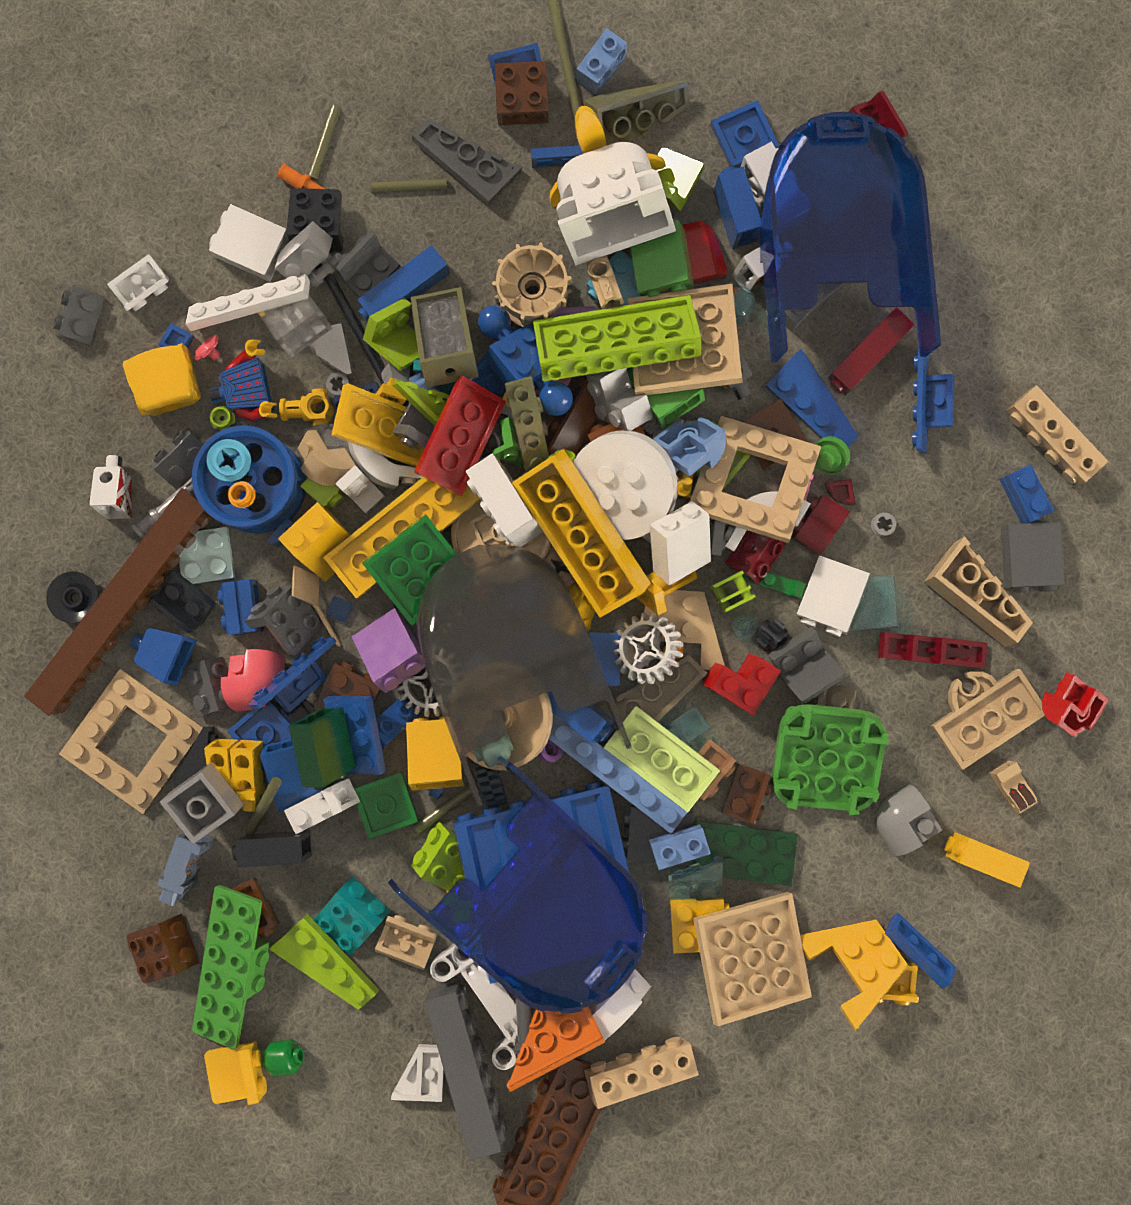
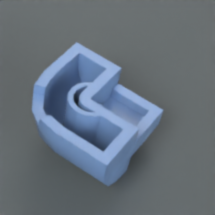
M699 417L697 421L685 423L679 420L655 436L653 440L667 452L676 472L681 470L690 476L703 465L713 468L719 462L726 446V433L724 429L711 421Z

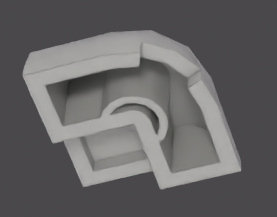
M912 784L906 785L887 797L881 803L877 812L876 825L878 831L893 856L905 855L923 846V842L942 831L930 811L929 804Z

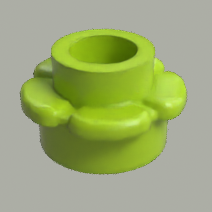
M227 406L216 407L210 413L212 427L218 428L220 431L231 427L235 422V415ZM222 416L225 417L223 421L220 420Z

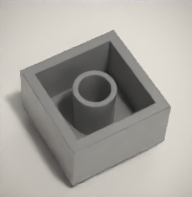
M212 762L170 791L160 801L161 805L192 844L230 819L244 805Z

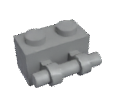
M312 221L280 250L275 269L286 278L291 276L299 277L306 274L310 280V290L314 286L317 287L323 283L324 277L329 273L333 274L337 271V262L342 255L340 253H336L334 256L329 254L333 238ZM322 263V266L320 268H315L317 265Z

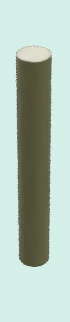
M331 105L308 173L311 179L316 181L341 111L335 105Z
M447 179L371 182L370 184L371 193L448 189Z
M279 777L271 779L247 824L246 831L249 834L256 832L282 783Z
M475 780L414 824L413 828L420 834L480 790L479 782Z

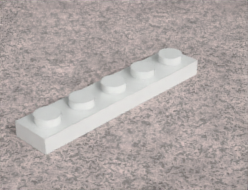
M306 274L299 277L291 276L285 280L266 283L257 288L242 290L239 293L221 296L208 302L196 303L188 309L186 325L190 331L308 299L310 280Z

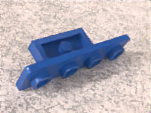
M924 347L918 348V355L914 356V369L918 371L917 381H914L913 384L914 396H917V406L913 407V420L917 422V431L913 432L912 442L913 447H916L918 452L926 454L927 428L954 427L955 376L953 374L928 376L929 352Z
M321 637L314 641L310 646L312 649L307 654L303 653L297 656L291 662L293 666L287 671L283 670L272 678L273 683L269 687H263L252 696L254 700L248 706L251 709H260L275 697L286 712H291L325 682L327 676L315 661L337 642L335 638Z

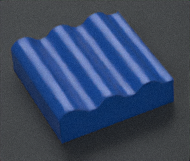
M285 518L269 537L268 541L277 547L283 545L278 538L294 522Z

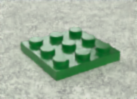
M426 514L362 562L363 566L411 626L475 578Z

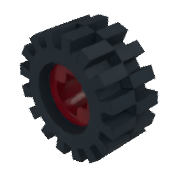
M475 763L476 774L486 809L507 804L500 771Z

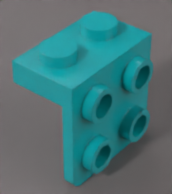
M352 876L319 912L314 921L347 954L352 955L391 910Z

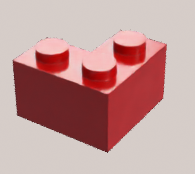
M749 653L737 673L715 662L702 685L739 709L754 716L781 670L761 657Z

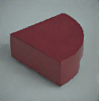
M852 479L825 483L828 493L834 497V500L844 505L856 504Z

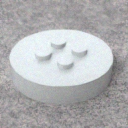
M624 430L609 432L586 445L573 462L623 540L634 539L650 532V524L668 515L673 507L677 494V476L674 465L667 452L656 441L644 434Z

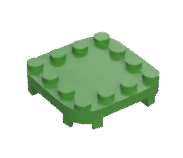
M811 704L787 708L778 729L772 769V785L777 797L791 809L797 810V806L845 810L848 811L849 815H860L859 811L868 808L873 802L876 803L880 795L878 786L885 746L888 745V734L879 716L861 709Z

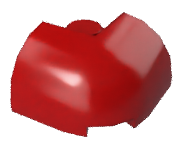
M1066 672L1062 681L1059 682L1054 695L1047 692L1044 693L1042 711L1046 718L1061 730L1077 737V734L1083 730L1092 729L1109 699L1097 689L1087 686L1077 676Z

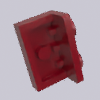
M884 91L878 92L867 102L853 106L847 112L873 156L895 147L908 135L907 129Z

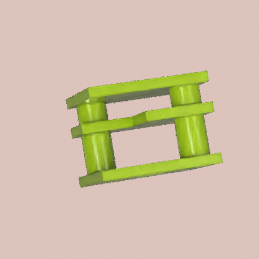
M743 571L709 587L710 591L713 590L718 600L717 604H720L723 609L721 610L722 614L756 597L755 594H751L749 590L751 586H747L742 577ZM734 580L739 591L727 597L721 585ZM741 594L743 600L731 605L729 599Z

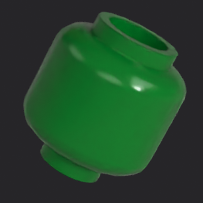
M293 1039L270 1043L262 1055L263 1067L273 1077L297 1073L304 1061V1051Z

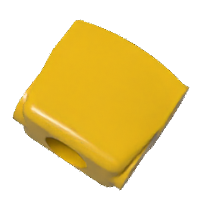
M183 343L177 346L152 349L123 361L128 384L142 416H157L193 405L201 399L193 361L188 348Z

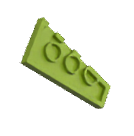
M308 914L269 948L279 957L358 1010L379 991L375 984Z

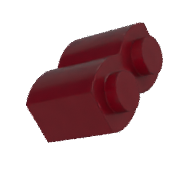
M825 494L819 498L814 497L811 500V504L807 509L809 511L807 517L804 520L801 519L798 526L794 527L793 532L795 534L792 537L793 540L817 556L823 553L850 512Z

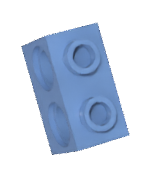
M606 28L576 68V82L597 96L626 57L627 42Z
M700 824L649 840L659 870L711 854Z

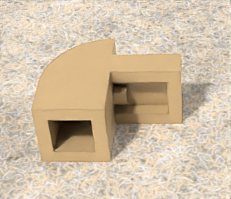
M308 430L298 446V450L305 460L300 469L308 478L318 484L337 486L335 483L351 468L356 466L345 448L327 449L316 430Z

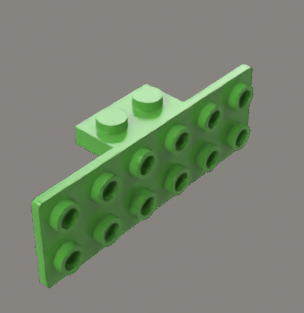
M218 885L214 888L192 1032L234 1050L239 1046L246 1000L260 992L265 984L264 973L269 960L268 949L270 942L264 939L256 941L262 901Z

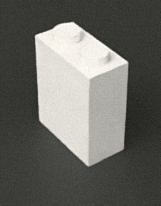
M230 204L228 210L224 211L221 216L217 234H213L210 239L209 251L215 258L270 282L276 271L275 265L279 252L289 243L286 235L287 229Z
M693 501L650 524L653 572L668 585L675 583L711 562L709 514Z
M819 556L797 612V616L802 618L800 622L814 628L816 624L826 627L825 632L838 637L841 636V633L847 635L870 573Z

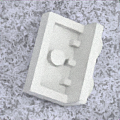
M148 254L107 285L122 302L126 311L131 308L137 311L147 303L145 300L147 296L152 293L158 296L168 288L166 283L169 281V278L152 256Z

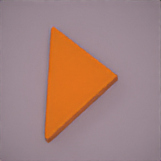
M567 963L553 967L552 972L548 976L543 989V996L533 1015L528 1035L522 1044L515 1062L516 1066L511 1079L508 1080L507 1087L511 1092L605 1043Z

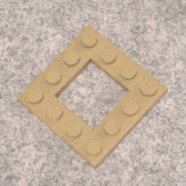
M721 416L717 426L724 429L726 433L724 453L713 468L703 465L690 502L693 501L705 510L711 519L789 543L821 446ZM737 450L787 466L772 508L722 492Z
M119 669L59 755L140 813L145 814L187 756L204 726L128 672ZM127 706L167 734L139 776L98 748Z

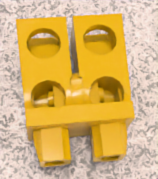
M215 739V741H212L204 748L206 764L208 765L212 762L244 803L242 806L243 811H255L260 802V795L265 791L260 758L263 741L240 740L238 742L235 739Z

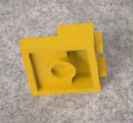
M722 896L670 899L673 954L700 952L693 918L730 908L729 903H724Z

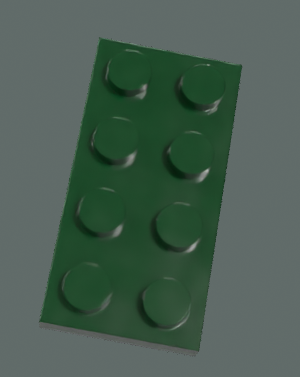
M694 820L693 826L700 824L703 828L711 854L691 860V865L687 869L688 873L792 886L798 839L797 833Z

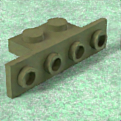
M531 376L505 383L525 473L549 457L545 440L548 430L545 421L541 420L540 417L543 407L540 398L536 397Z

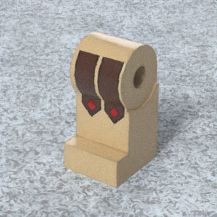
M1007 761L989 774L1013 810L1020 814L1035 805L1037 798L1022 776V770L1017 762Z

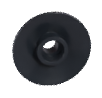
M75 571L65 572L57 576L50 583L46 594L47 606L50 612L57 619L66 623H79L99 598V591L95 582L86 574ZM78 593L80 599L75 603L72 600V596Z

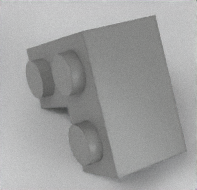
M626 368L586 375L588 379L587 388L594 398L596 405L595 413L599 419L624 431H632L653 418L647 395L635 394V389L631 386Z

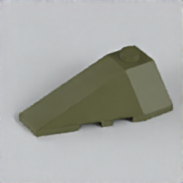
M681 80L605 93L585 99L583 104L590 107L599 118L605 134L606 146L617 142H630L640 134L643 138L651 134L649 131L650 127L659 121L664 124L689 107L688 81Z

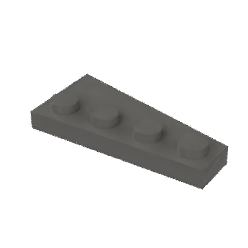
M428 119L412 135V141L488 206L522 171V166L503 160V156L495 152L491 154L480 148V145L474 141L468 142L458 136V133L431 119Z

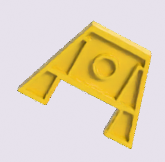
M877 919L800 935L803 952L809 961L832 948L861 992L840 1005L841 1011L855 1032L908 966L890 938L884 934L885 931Z

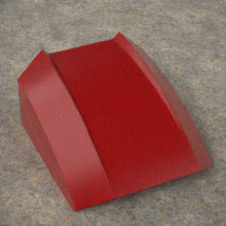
M702 220L683 224L694 285L725 279L727 270L713 228Z

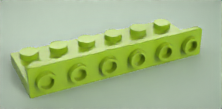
M691 295L533 321L543 381L701 356V334Z

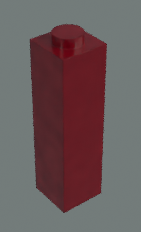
M896 307L830 374L828 379L831 381L829 383L831 388L839 394L844 393L847 395L915 324Z

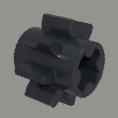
M778 619L773 623L766 620L755 632L758 636L756 642L766 652L770 648L776 650L787 642L788 637L785 633L788 630L785 629L786 626Z

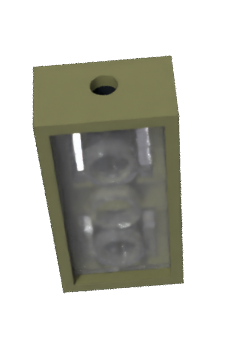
M458 287L411 297L419 360L426 387L456 382L458 376H464L468 379L479 377L462 288Z

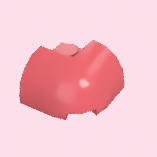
M250 649L246 650L244 655L231 656L228 676L221 677V690L226 704L235 712L256 710L248 706L254 700L252 698L253 694L263 687H269L273 683L272 678L285 670L286 657L276 652Z

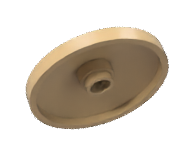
M507 662L482 665L470 671L460 681L454 691L450 704V724L453 735L462 751L471 760L483 767L493 770H510L525 765L537 757L543 750L551 733L553 714L548 694L541 682L531 672L521 666ZM493 727H499L502 731H507L514 750L511 751V757L508 760L488 767L483 760L477 761L472 747L476 746V735Z

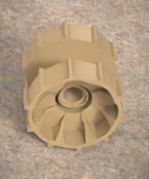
M540 242L539 246L528 245L520 247L519 244H516L515 250L510 252L503 260L498 259L499 268L496 281L492 282L493 290L498 292V295H495V301L500 303L502 312L507 311L509 313L511 324L515 328L520 329L534 320L547 319L555 314L559 308L567 307L568 298L572 297V291L567 289L572 284V278L567 276L562 255L557 256L551 250L544 248L543 243ZM530 286H537L540 290L537 294L530 295L526 292V289Z

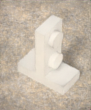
M357 466L351 468L335 483L366 514L385 498Z
M348 778L284 810L295 834L359 803L360 800Z

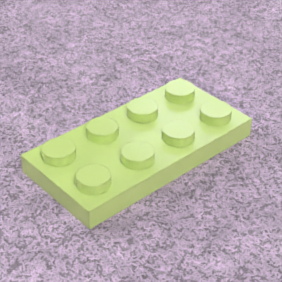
M636 705L604 745V749L686 812L690 811L720 772V769Z

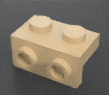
M395 915L393 918L388 916L375 952L424 970L437 935L433 933V929L427 926L419 925L416 927L408 924L409 921L404 917Z

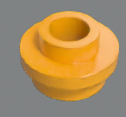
M247 482L234 483L228 491L230 503L237 508H247L255 500V489ZM246 492V496L240 500V494Z

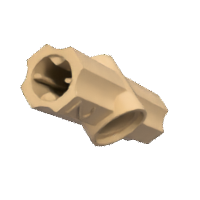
M605 255L585 262L601 308L608 309L622 306L624 300L608 256Z

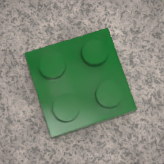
M403 772L354 788L360 800L357 803V807L368 839L419 821Z

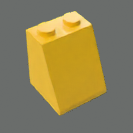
M317 502L278 539L296 559L326 582L335 572L323 557L352 534L327 508Z

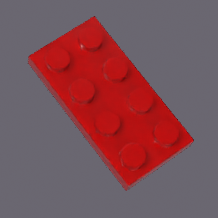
M458 376L414 473L457 496H462L467 487V481L470 480L466 470L478 463L506 401L470 379Z

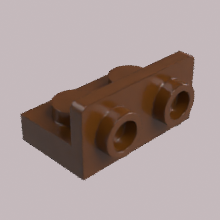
M738 763L721 813L754 825L756 820L760 821L764 811V806L761 805L764 795H769L773 781L770 780L771 775Z

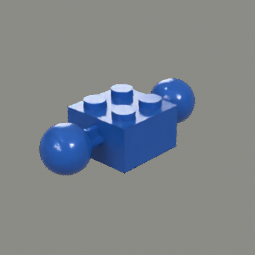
M490 305L484 308L478 317L479 329L486 337L499 339V341L489 346L487 360L489 366L504 385L505 383L531 376L534 390L538 389L540 391L539 398L543 410L553 416L565 414L573 403L572 392L564 383L552 382V380L543 381L533 322L512 332L510 330L511 318L507 311L502 312L501 306Z

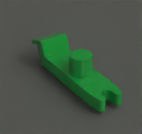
M768 572L758 585L786 595L802 598L806 583ZM742 575L745 581L753 583L748 576Z

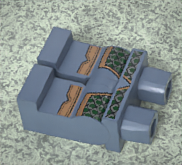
M184 833L176 837L164 874L159 878L157 886L163 888L159 897L160 902L174 906L178 900L182 901L186 893L196 886L198 879L194 877L200 871L199 860L201 855L212 848L216 838L205 835L192 844Z

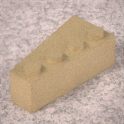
M966 537L959 539L953 543L924 583L1004 647L1018 643L1033 622L1015 599L1005 592L1000 580L993 576L984 565L985 561L981 556L976 555L969 546L970 542Z

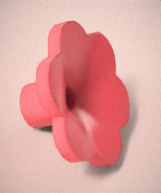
M215 334L212 337H208L196 349L194 359L198 361L207 355L213 361L218 359L220 353L215 347L219 336Z

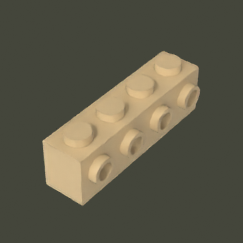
M1037 385L1028 390L1006 410L1010 414V421L1015 426L1022 427L1028 433L1027 439L1033 445H1039L1045 451V458L1051 464H1057L1061 468L1064 479L1069 483H1075L1077 486L1087 482L1108 462Z
M672 1037L665 1041L666 1044L657 1047L656 1045H648L641 1048L639 1053L633 1055L631 1053H624L618 1055L614 1061L608 1063L600 1061L592 1064L591 1068L584 1070L593 1104L600 1109L698 1076L691 1044L685 1039H681V1037Z

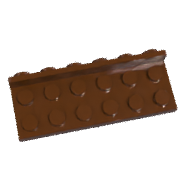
M576 1057L548 1072L545 1078H541L537 1087L538 1095L535 1102H531L527 1108L525 1124L523 1127L520 1126L516 1132L514 1148L512 1152L508 1151L505 1156L504 1170L501 1176L498 1175L494 1180L492 1191L497 1205L559 1204L602 1109H598L591 1100L584 1070L591 1068L592 1063Z

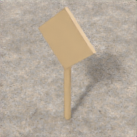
M293 566L292 596L313 605L330 636L334 637L337 641L335 643L336 646L340 647L341 642L319 606V576L300 567Z

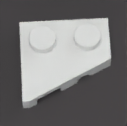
M418 1045L391 1095V1100L442 1102L444 1069L437 1045Z

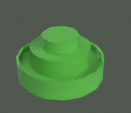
M827 436L821 438L815 444L821 446L815 464L819 471L835 475L841 473L849 464L850 450L841 439Z

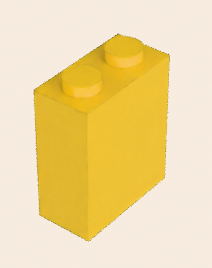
M442 716L439 720L431 721L426 718H417L413 722L406 723L408 784L412 791L465 786L463 751L453 735L450 716Z
M954 832L953 837L949 836L945 843L946 857L1021 888L1030 862Z

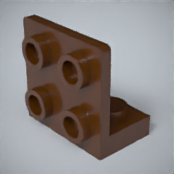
M546 62L496 63L495 84L498 126L549 123Z

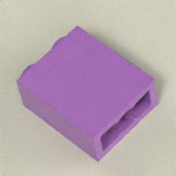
M395 608L352 636L373 683L385 693L396 688L400 683L419 673L421 669L429 665L407 620Z

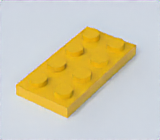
M349 383L343 385L331 436L413 467L417 466L422 452L416 448L411 449L400 442L401 438L392 433L407 407Z

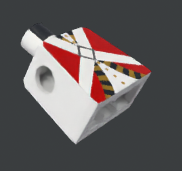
M116 455L106 457V467H96L94 469L90 506L106 519H132V477L122 468L123 458Z

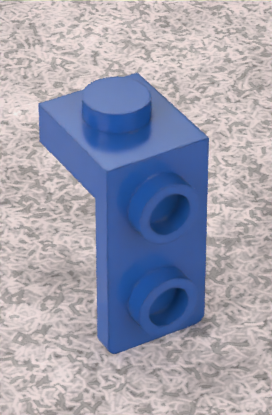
M408 698L403 701L398 699L376 719L382 751L406 728V723L413 722L421 714V712L419 714L414 713L415 705L409 709L406 708V704L410 701Z

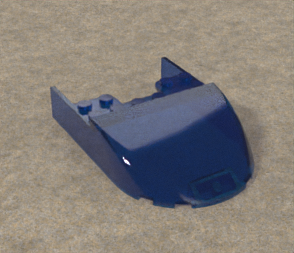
M831 112L813 117L788 134L772 160L764 196L760 233V263H763L771 362H777L788 351L785 310H806L812 308L818 301L817 284L867 282L868 296L875 306L913 307L915 309L920 357L928 356L941 346L927 190L923 170L916 156L913 157L905 146L906 141L891 127L887 129L874 122L875 118L853 112Z
M500 756L497 761L531 792V797L507 825V836L519 850L484 890L471 880H460L431 910L425 908L392 878L388 884L401 899L524 1004L543 1012L553 1011L566 1014L583 1011L582 1008L596 1002L600 1004L611 997L622 987L636 968L643 952L641 947L644 934H647L648 924L647 912L644 910L642 900L643 895L633 877L623 866L513 763Z

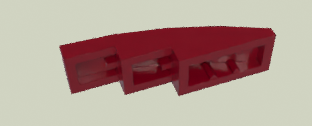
M880 632L878 658L986 669L988 643Z

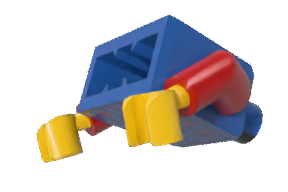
M248 340L245 344V349L226 367L225 371L220 373L222 386L209 389L210 399L213 404L226 402L227 408L235 413L237 417L251 422H257L266 418H277V414L271 413V410H274V406H277V404L272 402L264 363L259 358H256V356L265 354L264 349H257L258 343L261 342L260 340Z

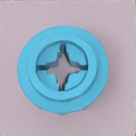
M225 439L218 441L208 451V469L220 481L232 483L242 479L250 470V453L242 443L236 440ZM222 452L230 458L236 457L234 460L236 470L229 465L222 466L224 463Z

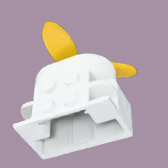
M579 107L575 115V129L583 154L571 159L563 166L549 196L551 206L556 207L559 217L558 225L575 265L676 231L662 182L656 171L666 167L664 158L646 153L643 148L630 142H617L606 146L603 127L596 113L590 107Z

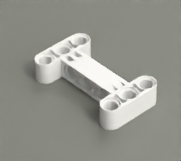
M474 928L434 958L430 967V973L436 981L445 982L461 972L505 1035L494 1046L492 1062L496 1068L507 1070L515 1065L518 1057L517 1051L514 1050L515 1043L518 1042L516 997L504 980L492 984L489 983L477 930ZM467 946L471 949L472 954L469 957H463L459 954L458 948ZM440 961L447 962L450 966V971L440 972L437 968V963ZM506 1049L512 1056L508 1059H502L498 1056L497 1052Z

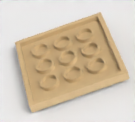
M732 284L662 293L653 297L628 298V305L691 295L701 334V356L633 367L636 395H653L743 383Z
M781 893L693 918L714 1025L721 1026L812 997L792 893Z

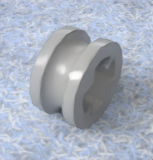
M339 372L331 374L326 381L328 391L335 397L341 395L342 390L338 388V391H334L335 387L332 384L334 380L338 382L339 379H343V385L350 384L349 379Z
M880 513L871 521V529L878 536H888L896 528V520L889 513ZM879 518H882L883 521H889L888 531H885L884 528H878Z

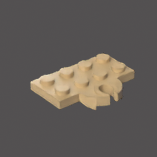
M1015 669L999 681H996L992 675L985 672H965V678L973 682V690L968 694L962 690V682L959 679H954L948 691V703L952 712L932 724L931 727L959 769L964 770L1045 716L1042 711L1041 699L1021 669Z

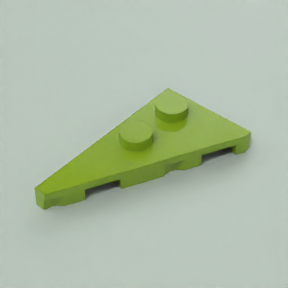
M396 380L392 386L436 426L450 395L433 389L427 390L418 387L417 384L409 381Z

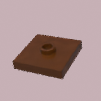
M781 399L743 421V423L808 442ZM755 456L763 470L775 463Z

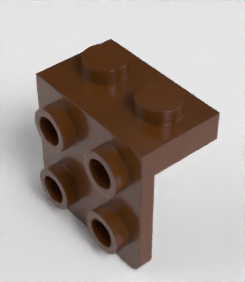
M182 913L153 926L134 931L126 937L128 948L137 966L138 975L145 984L177 975L200 963Z

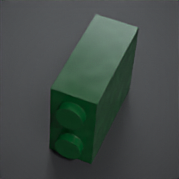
M343 707L321 708L289 725L302 787H314L315 790L326 789L330 787V783L345 778L346 773L356 768Z

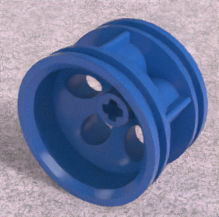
M234 426L216 433L201 447L193 464L192 485L198 502L211 517L240 531L260 534L276 530L285 518L292 520L305 498L306 491L301 485L305 482L306 475L300 469L302 464L296 454L274 435L253 426ZM225 439L236 440L242 443L248 451L253 447L262 448L263 455L261 459L257 462H251L250 470L245 475L252 477L251 482L247 481V483L253 486L256 494L263 495L266 500V505L262 511L253 512L250 506L241 509L232 504H223L221 500L223 490L231 487L234 483L243 481L244 477L230 483L220 481L210 473L207 466V454L210 448L218 441ZM222 452L224 458L222 466H224L230 457ZM269 470H281L283 477L278 485L269 486L266 483L265 474ZM246 492L240 494V500L246 496Z

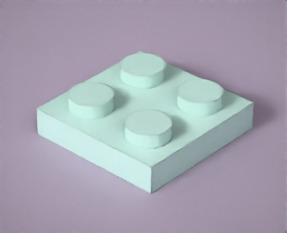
M228 527L197 531L194 543L189 548H185L179 555L181 575L193 585L236 578Z

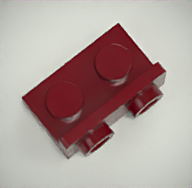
M746 530L737 548L731 552L725 564L737 572L743 571L744 575L748 576L753 583L758 585L767 575L776 558L782 553L786 542Z

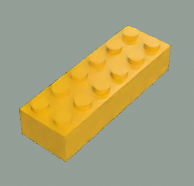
M564 448L512 482L514 488L600 618L644 593L651 584Z

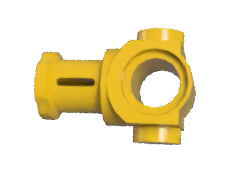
M318 388L312 389V393L302 396L301 400L287 401L286 398L280 399L279 412L282 421H288L291 418H303L304 422L313 421L314 427H327L334 414V405L330 401L327 389ZM325 402L324 411L316 414L315 408L317 404Z

